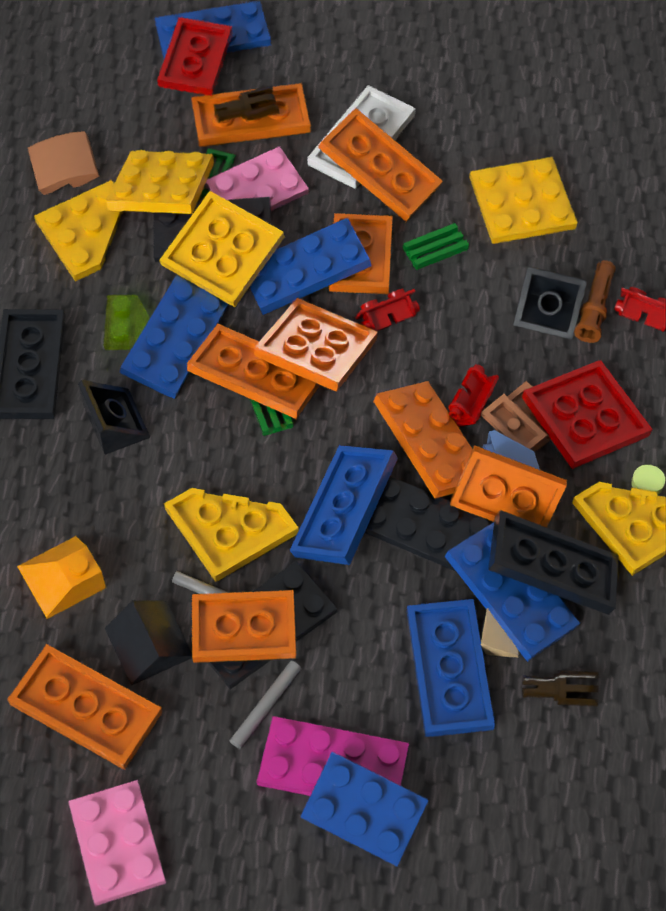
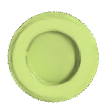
M653 465L638 467L632 477L633 488L658 492V494L661 493L665 484L664 473Z

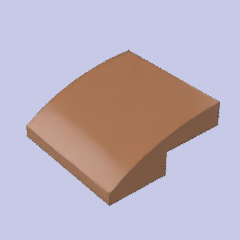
M85 131L55 136L28 147L38 189L43 195L52 193L67 184H70L73 188L80 187L99 177L88 135Z
M526 381L510 395H501L481 412V416L499 433L532 451H536L551 439L521 398L524 390L532 387Z

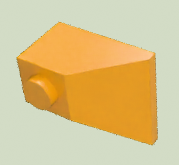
M77 536L17 566L47 619L106 588L101 569L88 547Z

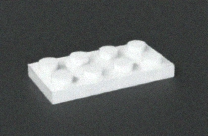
M367 86L329 133L357 108L391 138L396 140L414 118L415 108L373 87ZM319 145L308 156V166L354 189L359 186L360 183L318 148Z

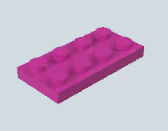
M273 716L257 785L310 796L332 751L401 785L409 743Z

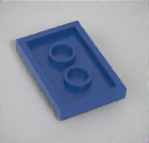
M332 751L300 817L398 866L428 803V799Z

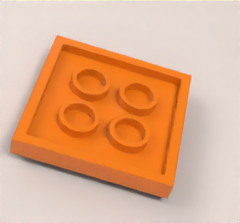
M296 298L255 346L254 356L337 392L376 342L378 332Z

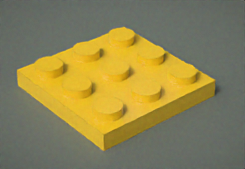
M145 150L130 151L106 199L108 210L192 214L214 165L213 154H202L200 152L174 153L172 151L147 152Z
M553 157L470 171V180L492 244L576 229L577 221Z
M209 191L160 258V263L165 268L231 306L236 307L285 236L284 232Z

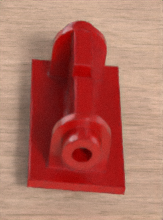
M630 287L629 290L621 288V297L624 298V301L618 299L614 311L619 312V316L639 322L644 312L648 314L644 325L662 332L666 330L665 298L659 297L658 300L647 297V293L635 287Z
M404 288L398 289L388 294V299L378 303L377 299L364 303L360 306L361 310L355 316L356 320L363 317L364 321L361 322V325L375 331H380L392 325L388 317L389 314H392L396 324L415 317L416 313L420 311L418 302L416 300L411 301L410 298L415 293V289L407 292L404 291Z
M476 364L468 369L461 384L468 393L463 388L458 389L448 407L449 415L454 419L457 426L472 425L478 421L499 379L498 375L487 376L484 373V367Z

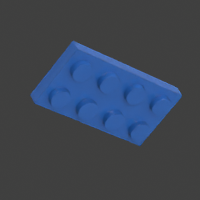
M260 1L155 18L163 59H165L179 17L232 26V37L226 53L271 45Z
M345 218L276 249L251 284L250 290L262 315H265L295 301L296 298L300 299L372 265L349 219Z
M176 275L121 365L120 373L175 399L190 374L187 371V362L215 326L219 324L229 304Z
M338 446L290 548V552L295 558L345 565L351 564L398 459L393 450Z
M493 522L450 549L446 553L445 558L487 610L488 608L528 662L577 628L580 622L559 596L488 570L494 527Z
M474 599L407 606V618L425 737L494 730L495 723Z

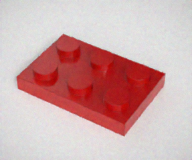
M179 17L157 79L158 87L213 96L232 37V26Z

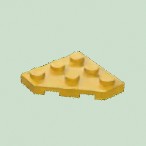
M112 180L34 215L36 223L75 281L102 269L105 255L116 233L120 216L124 212L108 210L106 199L114 185Z
M598 482L573 498L572 504L614 554L619 555V561L633 576L666 555V497L658 496V492L638 488H631L630 491L614 488L610 483Z
M191 488L164 503L165 510L215 582L296 536L299 531V527L280 503L269 501L268 504L249 501V498L230 494L218 496L207 494L205 490Z

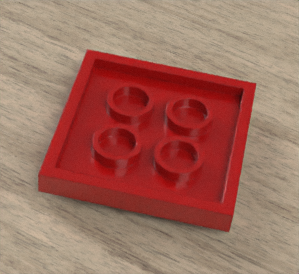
M601 360L524 390L521 397L572 469L647 438L653 430Z

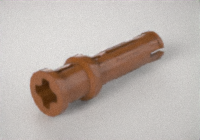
M603 260L601 263L598 262L588 301L581 306V320L574 330L575 336L581 341L594 343L601 338L602 330L600 327L607 317L605 303L616 270L615 265L610 261Z

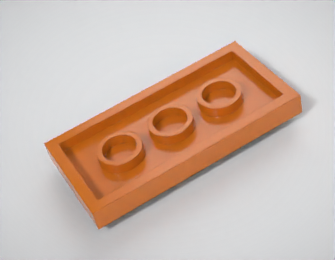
M302 83L272 87L273 95H275L277 101L275 105L278 106L280 113L250 121L238 117L218 123L217 115L215 116L214 104L238 100L240 93L251 90L213 94V96L191 97L199 147L310 133V121Z
M357 108L321 141L318 147L406 222L443 182Z
M217 324L187 362V371L297 419L320 384L255 357V346L259 341Z
M426 381L377 393L373 401L434 499L453 494L473 449L453 418L450 417L449 412L430 383Z
M46 644L7 699L9 705L123 770L126 769L163 713L162 708L48 644Z

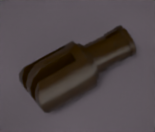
M272 86L240 93L238 100L214 104L217 122L220 123L221 121L238 117L250 121L279 114V108L275 105L277 101L275 95H273Z
M558 670L557 674H554L553 677L523 675L522 685H536L537 688H522V697L553 698L557 705L599 706L598 699L566 698V692L599 693L598 685L566 684V678L599 679V672Z

